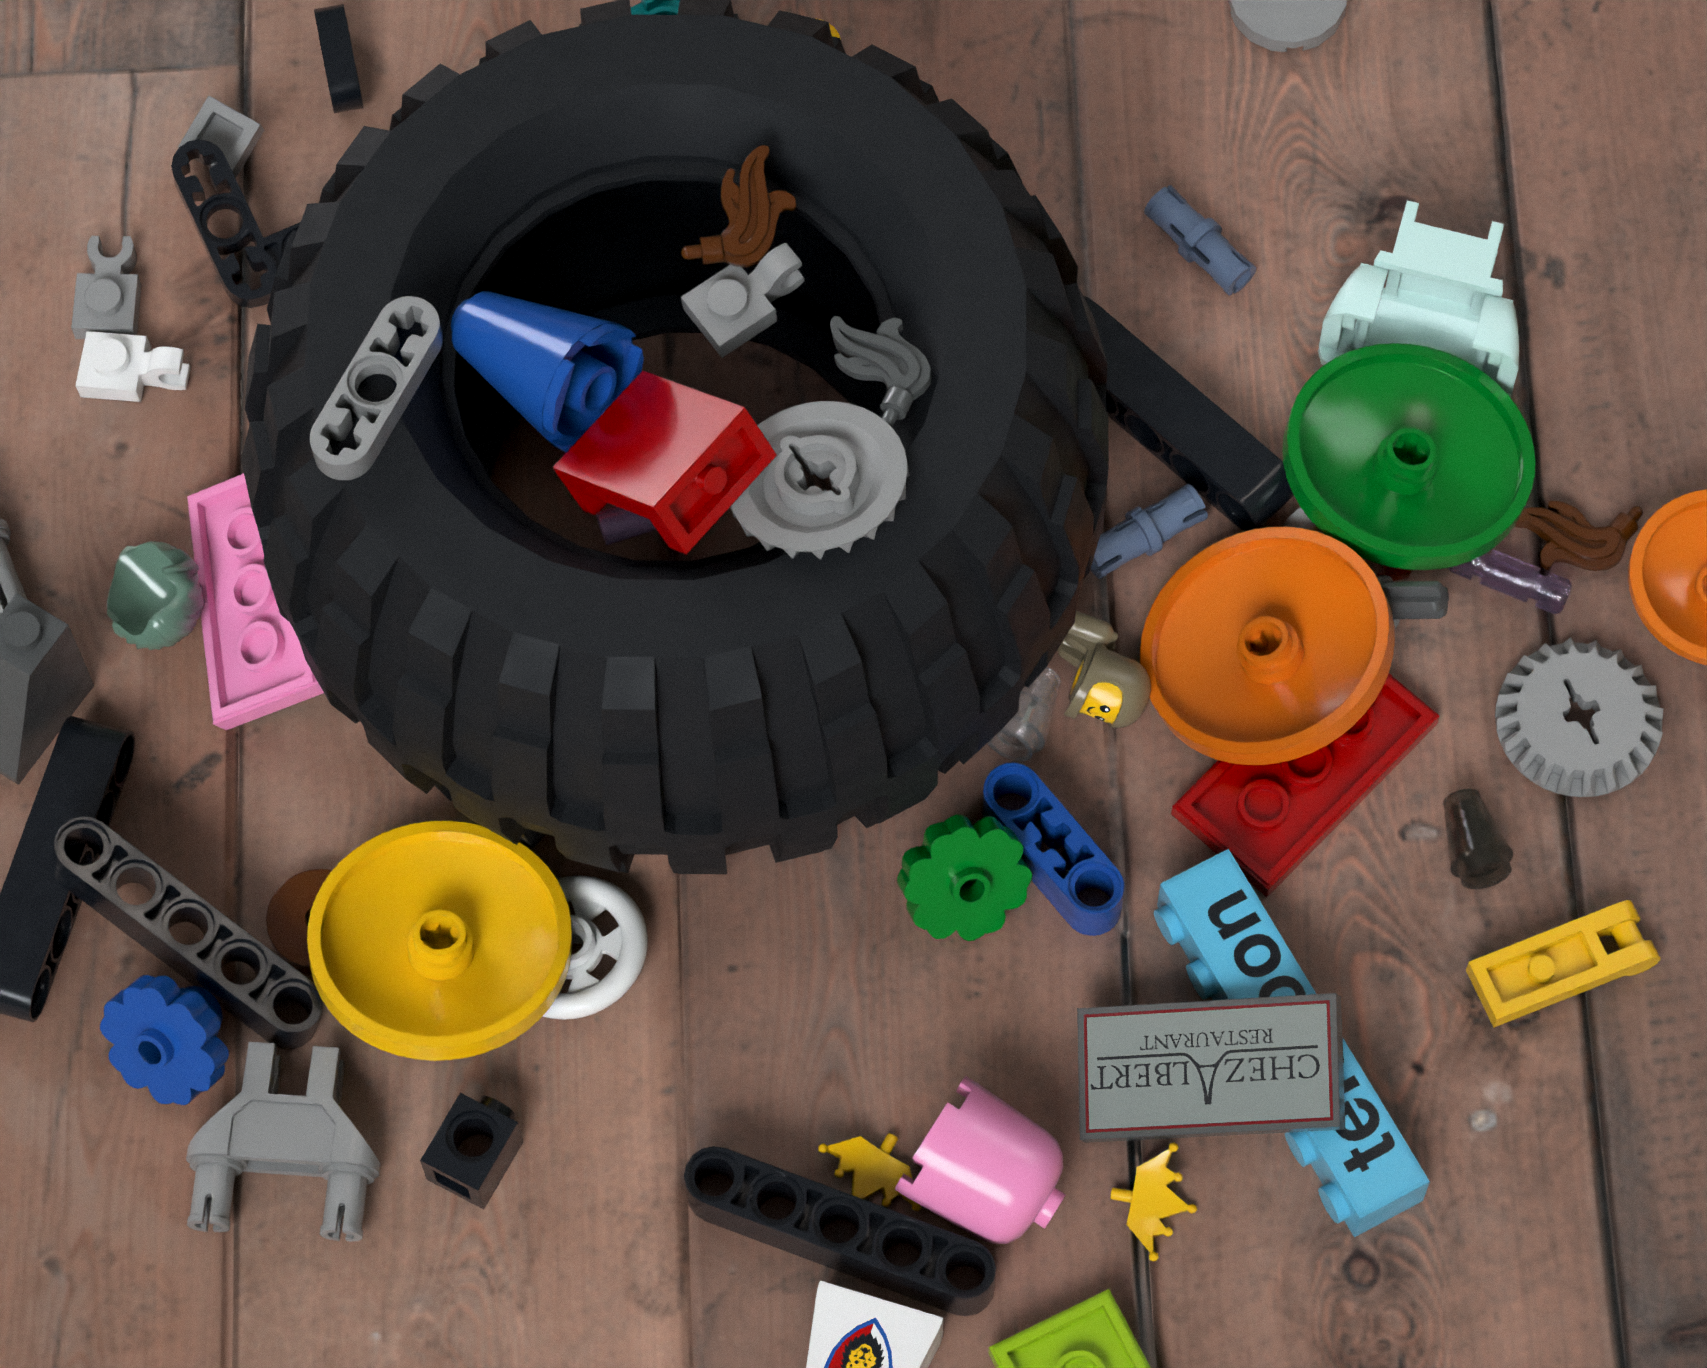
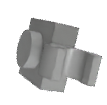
M783 243L768 252L749 275L742 267H736L731 264L681 297L683 309L720 357L723 358L777 322L776 309L771 303L794 291L805 281L802 274L798 271V268L802 266V262L789 245Z

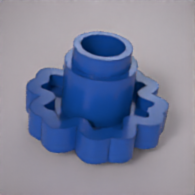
M142 975L105 1004L100 1030L103 1036L114 1044L109 1051V1060L121 1072L122 1077L129 1086L136 1089L148 1086L153 1098L161 1104H171L174 1102L179 1105H187L201 1092L209 1090L224 1075V1064L229 1057V1050L217 1038L223 1019L222 1009L217 999L206 989L198 986L179 988L176 982L168 976H157L155 978L149 975Z

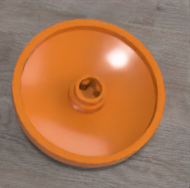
M1259 528L1232 535L1208 546L1181 566L1168 580L1152 604L1146 618L1140 644V664L1146 669L1151 680L1150 700L1166 726L1187 746L1203 755L1228 763L1241 765L1275 764L1300 758L1327 746L1354 726L1367 712L1380 693L1391 667L1395 646V626L1388 599L1375 573L1346 544L1331 536L1304 528Z

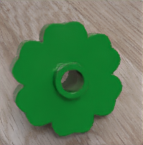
M961 814L951 816L944 822H938L927 827L924 832L922 846L910 848L902 856V869L897 877V884L907 899L906 910L915 925L927 930L935 939H944L957 930L958 934L967 941H974L985 933H993L1001 929L1005 923V910H1012L1024 904L1027 898V887L1032 879V872L1022 858L1023 846L1014 831L1002 826L996 818L991 816L984 817L972 825L970 820Z

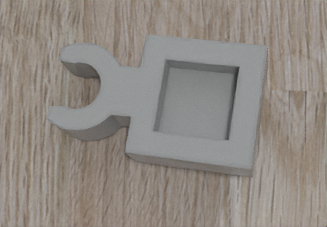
M91 236L87 244V254L95 274L77 273L71 325L75 339H85L87 331L137 335L142 285L138 274H129L137 262V253L131 236H123L121 252L109 258L103 256V246L100 237Z

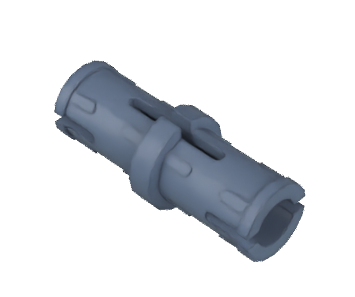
M1169 185L1167 188L1163 187L1147 203L1144 214L1161 227L1179 246L1178 253L1188 263L1195 261L1229 296L1232 293L1239 292L1252 279L1256 272V266L1249 262L1221 235L1222 227L1214 219H1205L1187 203L1172 185Z
M1186 484L1154 505L1152 504L1143 510L1138 506L1125 514V520L1100 534L1090 569L1092 573L1101 579L1119 568V566L1144 553L1152 556L1161 551L1163 548L1162 543L1171 539L1174 535L1208 519V513L1203 509L1205 504L1195 488L1190 484Z

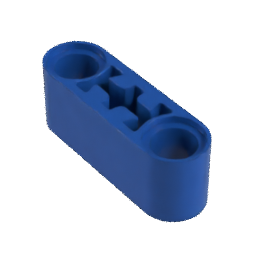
M1006 763L994 768L984 782L983 818L994 817L1002 826L1014 831L1023 846L1022 858L1032 872V882L1075 931L1089 936L1102 935L1110 931L1118 923L1121 916L1124 881L1120 871L1032 769L1019 763ZM1015 793L1024 797L1028 804L1019 810H1006L1000 807L996 800L1004 794ZM1039 822H1040V831L1036 828L1037 825L1039 824ZM1042 840L1050 848L1044 853L1041 852ZM1060 846L1064 847L1063 858L1055 850ZM1065 868H1067V870L1069 871V873L1067 874L1066 877H1065ZM1087 888H1097L1104 891L1110 897V900L1104 905L1093 907L1082 903L1078 899L1077 894Z

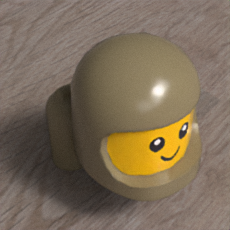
M1076 611L1075 623L1057 650L1059 656L1077 668L1068 695L1070 702L1064 715L1075 719L1079 714H1086L1106 722L1112 728L1128 727L1135 723L1145 711L1151 693L1150 677L1146 669L1139 662L1114 652L1118 634L1113 631L1110 623Z

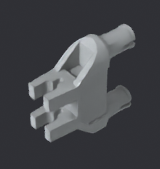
M249 1042L242 1091L211 1117L195 1134L188 1145L186 1161L190 1163V1168L196 1172L187 1226L194 1230L208 1232V1225L210 1223L214 1224V1232L229 1231L235 1176L242 1174V1172L323 1177L325 1180H328L323 1223L319 1234L326 1239L340 1241L342 1228V1232L346 1234V1241L362 1240L367 1185L374 1183V1179L379 1176L380 1162L365 1139L340 1108L345 1062L340 1060V1049L336 1047L313 1046L306 1096L278 1094L282 1059L280 1055H276V1044Z

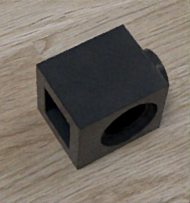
M460 1092L420 1160L426 1179L485 1209L523 1144L519 1123L514 1120L516 1114L505 1104L489 1096L483 1095L479 1101H476ZM481 1134L493 1140L488 1151L480 1156L469 1157L458 1151L461 1143L472 1135Z

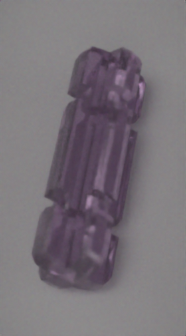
M1495 549L1492 550L1491 554L1485 553L1470 562L1448 568L1452 573L1469 580L1472 579L1473 575L1481 578L1479 584L1523 602H1527L1529 598L1537 600L1535 607L1553 614H1560L1564 609L1572 590V582L1569 579L1549 572L1547 577L1539 574L1540 567Z

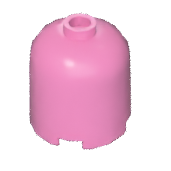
M965 1076L956 1092L964 1096L966 1100L960 1109L947 1102L912 1158L914 1163L922 1167V1170L915 1180L903 1174L895 1190L982 1241L990 1244H1007L1020 1238L1033 1222L1045 1229L1066 1194L1055 1188L1063 1170V1153L1057 1140L1045 1129L974 1080Z

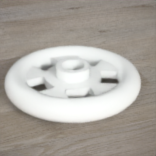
M576 875L557 878L565 894L567 903L572 902L575 915H570L572 944H582L583 947L577 953L571 955L570 967L566 979H572L568 992L559 993L552 1006L542 1016L551 1019L567 1020L582 1018L604 1010L615 1003L636 981L644 965L647 953V928L644 917L635 901L621 888L611 882L596 877ZM607 910L612 914L619 926L606 936H602L597 926L591 920ZM603 954H608L617 961L610 972L602 980H598L589 973L600 963Z

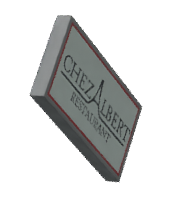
M1337 993L1077 1008L1080 1140L1085 1143L1345 1130L1341 996Z

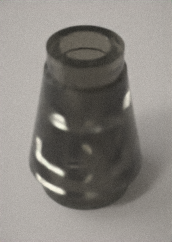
M1462 789L1451 793L1442 803L1445 811L1451 873L1455 877L1460 878L1462 885L1468 889H1484L1502 882L1512 871L1510 861L1513 858V850L1486 804L1482 801L1479 791L1476 789Z

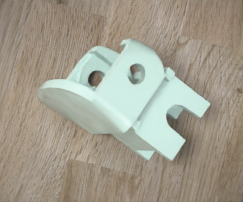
M1407 200L1393 253L1380 250L1373 266L1361 263L1343 284L1330 305L1323 320L1318 348L1321 364L1325 365L1344 353L1371 345L1401 343L1426 346L1452 354L1474 365L1497 382L1511 398L1519 369L1517 316L1513 304L1514 300L1502 298L1503 280L1491 278L1504 224L1492 221L1488 239L1466 235L1415 222L1419 203Z

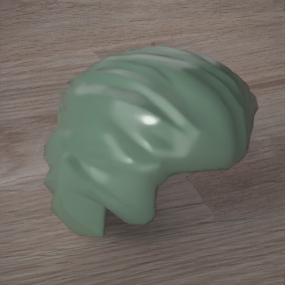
M150 541L138 546L127 545L121 551L115 564L114 576L106 602L107 615L113 620L112 627L114 632L119 637L126 638L128 644H136L137 649L148 648L150 651L174 646L177 642L188 636L194 630L204 605L203 590L199 583V567L195 561L183 550L177 549L175 546L165 542Z

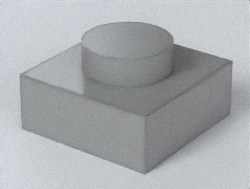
M208 96L178 148L188 141L197 139L210 141L223 152L236 178L263 134L264 128L261 124ZM200 158L195 159L196 161L202 163ZM213 163V164L205 165V166L211 168V167L214 166L215 164Z

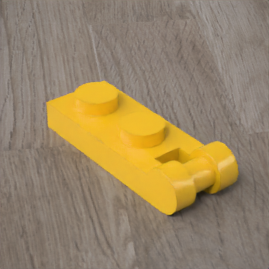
M1626 900L1469 961L1466 972L1493 1028L1620 977L1633 976L1655 966L1661 958L1652 940L1644 941L1636 925L1641 919L1633 902ZM1613 936L1620 950L1607 955L1599 938Z

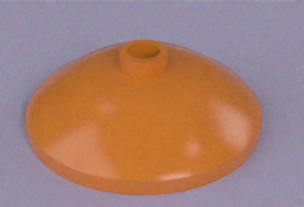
M1707 489L1684 494L1657 510L1640 530L1635 540L1628 566V584L1631 599L1643 624L1668 649L1702 665H1707Z

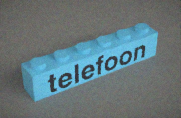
M1229 849L1160 883L1158 909L1154 910L1156 923L1170 945L1179 942L1191 962L1186 965L1189 979L1203 1000L1209 997L1213 1000L1316 994ZM1343 1039L1345 1130L1285 1133V1138L1299 1164L1303 1167L1311 1164L1323 1186L1318 1188L1319 1196L1332 1220L1337 1224L1345 1221L1352 1235L1356 1237L1422 1202L1430 1181Z

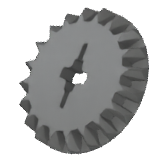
M818 401L787 408L757 425L777 456L730 506L733 516L737 518L747 537L755 536L767 551L775 547L781 548L792 559L800 552H812L821 560L826 550L840 547L849 553L854 541L862 537L874 540L877 527L883 521H894L897 503L906 499V480L910 474L905 449L899 436L877 414L850 403ZM803 468L810 475L815 474L821 479L829 477L833 491H822L817 486L808 488Z
M1570 637L1562 644L1549 646L1545 643L1529 656L1523 655L1515 668L1510 673H1507L1497 698L1495 723L1498 738L1505 754L1519 772L1530 781L1546 790L1561 795L1596 797L1609 794L1627 786L1649 766L1657 752L1663 734L1662 719L1664 709L1660 708L1656 685H1651L1644 676L1642 665L1635 666L1628 661L1621 649L1616 651L1608 650L1601 647L1597 640L1589 644L1575 643ZM1570 698L1573 703L1577 702L1582 710L1592 708L1595 711L1589 723L1590 734L1587 728L1583 729L1578 721L1568 723L1564 719L1568 716L1571 708Z

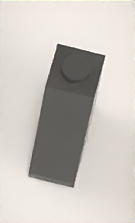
M17 593L0 613V774L19 785L59 733L66 719L72 716L94 687V684L69 625Z

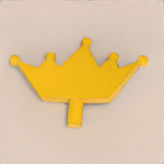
M888 1133L879 1148L861 1136L828 1146L824 1143L818 1145L819 1152H827L840 1158L838 1169L835 1170L836 1177L841 1178L844 1176V1173L852 1172L851 1195L865 1199L882 1190L884 1196L882 1199L883 1206L889 1207L893 1199L901 1196L912 1205L913 1210H921V1205L895 1190L903 1174L912 1178L910 1166L890 1156L898 1141L895 1135Z
M1175 1142L1170 1143L1168 1150L1136 1168L1133 1191L1115 1187L1111 1190L1110 1198L1112 1200L1131 1203L1126 1225L1150 1252L1149 1259L1151 1261H1157L1159 1258L1158 1253L1154 1251V1236L1165 1235L1169 1237L1173 1234V1229L1165 1227L1161 1219L1186 1211L1191 1214L1197 1211L1195 1204L1188 1205L1167 1187L1174 1180L1180 1182L1183 1179V1175L1180 1172L1175 1173L1167 1168L1172 1152L1178 1150V1144Z

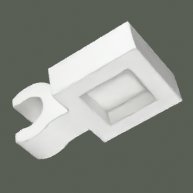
M87 331L76 388L80 397L141 402L144 386H156L170 390L187 389L191 367L189 364L182 363L184 357L183 349L157 347L151 351L152 347L147 336Z

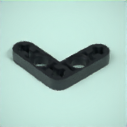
M206 140L188 141L180 146L173 156L171 168L174 182L222 286L229 298L241 307L255 308L268 304L274 278L292 230L297 232L300 222L267 237H263L228 161L220 148ZM200 158L204 165L215 164L209 169L211 184L216 194L208 199L205 198L204 189L195 175L185 177L190 172L189 162L193 159ZM226 188L230 191L229 193H221ZM196 201H204L199 206L195 204ZM222 209L235 211L243 220L239 233L226 239L216 237L207 227L211 215ZM250 242L255 244V246L246 247ZM245 248L246 258L254 272L266 271V273L260 276L261 287L256 290H251L247 283H240L238 285L234 283L241 278L239 264L234 253ZM230 254V255H229L226 259H224V260L220 257V255Z

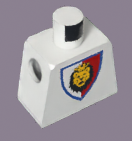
M820 1281L816 1293L806 1368H928L943 1337V1317Z

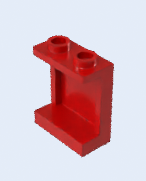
M642 371L552 468L583 511L596 515L609 503L645 517L652 522L669 548L687 555L777 454L744 406Z

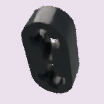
M344 4L314 9L334 113L364 108Z

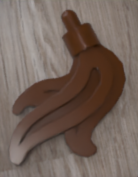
M758 146L747 156L741 168L739 187L733 182L735 171L732 168L727 170L722 181L721 202L727 214L729 225L721 235L700 237L699 245L685 246L681 251L684 259L702 258L703 265L726 262L736 267L748 268L759 263L769 252L780 214L786 210H795L796 199L787 191L776 190L771 193L767 192L764 164L769 157L770 150L768 146Z
M1549 501L1548 509L1539 507L1525 508L1514 527L1527 528L1547 542L1540 552V564L1545 570H1550L1554 563L1563 562L1585 570L1603 571L1619 564L1624 555L1626 543L1639 529L1636 522L1642 516L1643 510L1639 506H1634L1627 514L1620 512L1608 526L1594 527L1577 508L1564 502Z

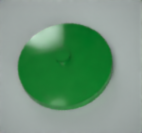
M1389 343L1361 347L1344 353L1323 365L1304 384L1295 399L1286 423L1282 448L1284 469L1291 491L1304 513L1320 531L1346 544L1364 559L1406 570H1437L1470 562L1496 547L1506 538L1519 520L1530 496L1535 477V451L1530 431L1520 410L1500 385L1486 373L1457 356L1434 348L1414 344Z

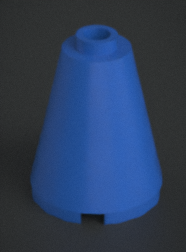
M489 291L477 293L473 297L464 300L455 310L451 320L452 345L454 349L550 444L565 453L643 369V350L632 342V337H636L632 330L618 323Z

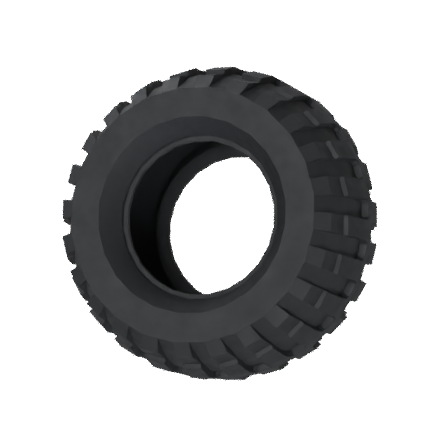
M617 0L581 8V24L578 27L547 34H541L533 22L529 20L485 41L486 56L480 59L478 66L459 74L441 63L402 94V107L392 115L390 130L364 126L336 164L335 172L322 189L319 203L307 204L297 232L292 230L276 272L267 305L271 325L257 323L248 357L245 411L250 425L241 457L251 508L264 552L263 561L279 612L293 627L301 644L305 660L329 703L354 723L359 721L362 723L368 743L407 781L421 791L428 794L435 786L446 798L453 802L454 807L461 813L516 845L520 840L534 848L546 834L552 835L555 838L556 848L568 859L629 873L635 854L668 855L669 865L673 873L727 874L725 855L766 845L770 846L775 863L832 849L838 838V824L855 816L866 828H869L925 800L938 785V771L946 774L959 761L964 765L997 735L1019 711V695L1023 686L1029 688L1048 666L1075 623L1076 604L1081 584L1090 572L1104 523L1109 469L1108 414L1106 412L1108 363L1093 314L1077 284L1078 266L1063 236L1037 196H1030L1022 184V180L1008 152L990 137L985 127L953 99L939 102L933 86L919 79L916 66L873 44L852 57L847 55L841 39L832 37L829 22L779 10L769 25L766 26L739 19L738 14L733 13L731 0H680L677 15H631L630 0ZM758 146H768L770 150L769 157L764 164L767 192L771 193L776 190L787 191L796 199L795 210H786L780 214L769 252L775 247L787 243L802 262V266L798 268V271L802 274L805 281L794 291L771 303L776 309L777 322L748 341L770 346L810 367L850 404L863 407L881 418L884 413L880 409V404L888 390L885 383L854 379L838 368L834 355L840 352L836 349L830 327L831 319L834 316H839L846 325L873 334H877V329L882 322L891 318L901 319L903 330L899 335L918 348L926 356L931 366V385L924 394L913 401L906 417L903 420H896L892 427L904 446L910 474L906 480V499L897 503L894 521H883L877 527L874 540L862 537L854 541L849 553L840 547L826 550L821 560L812 552H800L792 559L783 549L775 547L767 551L762 543L759 542L749 548L693 561L633 560L582 547L531 520L490 479L502 442L521 414L454 349L452 345L451 320L455 310L464 300L473 297L477 293L489 291L621 324L632 330L636 337H632V341L664 333H702L684 311L681 297L730 264L720 262L703 265L702 258L687 260L682 257L681 251L685 246L699 245L700 237L721 235L729 225L727 214L721 202V187L725 173L728 169L732 168L735 171L733 182L739 187L741 168L747 156ZM758 263L748 268H742L749 275L757 267ZM405 296L419 297L428 301L436 309L440 319L443 334L440 352L371 468L362 476L352 480H336L326 476L317 467L310 445V432L313 424L382 309L391 301ZM415 322L409 330L397 328L400 347L394 357L402 365L403 361L400 350L407 338L412 334L423 337L421 323ZM374 374L368 376L360 383L357 393L364 400L380 402L393 394L397 383L387 375ZM351 410L353 427L347 437L342 442L330 440L334 455H339L340 451L345 447L353 450L357 449L353 432L359 418Z

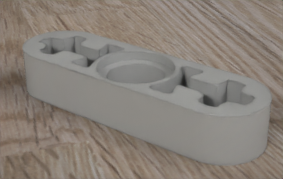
M405 296L391 301L382 309L313 424L310 432V445L317 467L326 476L336 480H352L362 476L371 468L440 352L443 343L440 319L436 309L428 301L419 297ZM415 322L421 323L423 337L412 334L407 338L400 350L403 361L402 365L394 357L400 347L397 328L409 330ZM384 374L391 377L397 383L395 391L389 398L380 402L364 400L358 395L357 390L360 383L368 376ZM351 410L359 418L353 432L357 449L353 450L345 447L340 451L339 455H334L330 440L342 442L347 437L353 427Z

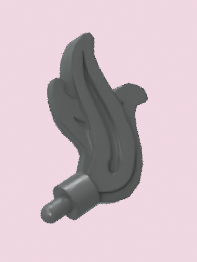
M834 316L831 319L830 327L834 344L840 352L834 355L836 365L842 372L854 379L885 383L888 390L880 404V409L884 413L882 419L893 427L896 420H903L906 417L913 401L924 394L931 385L932 370L926 356L899 335L903 330L901 319L891 318L882 322L877 329V334L852 328L846 325L839 316Z

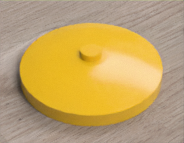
M428 821L397 827L381 833L355 848L337 864L323 882L315 897L308 922L307 945L312 977L321 999L331 1014L353 1035L380 1050L397 1056L429 1061L455 1060L480 1055L499 1048L522 1035L542 1018L559 995L567 977L572 954V927L569 906L558 880L549 867L528 847L520 842L516 845L481 825L458 821Z

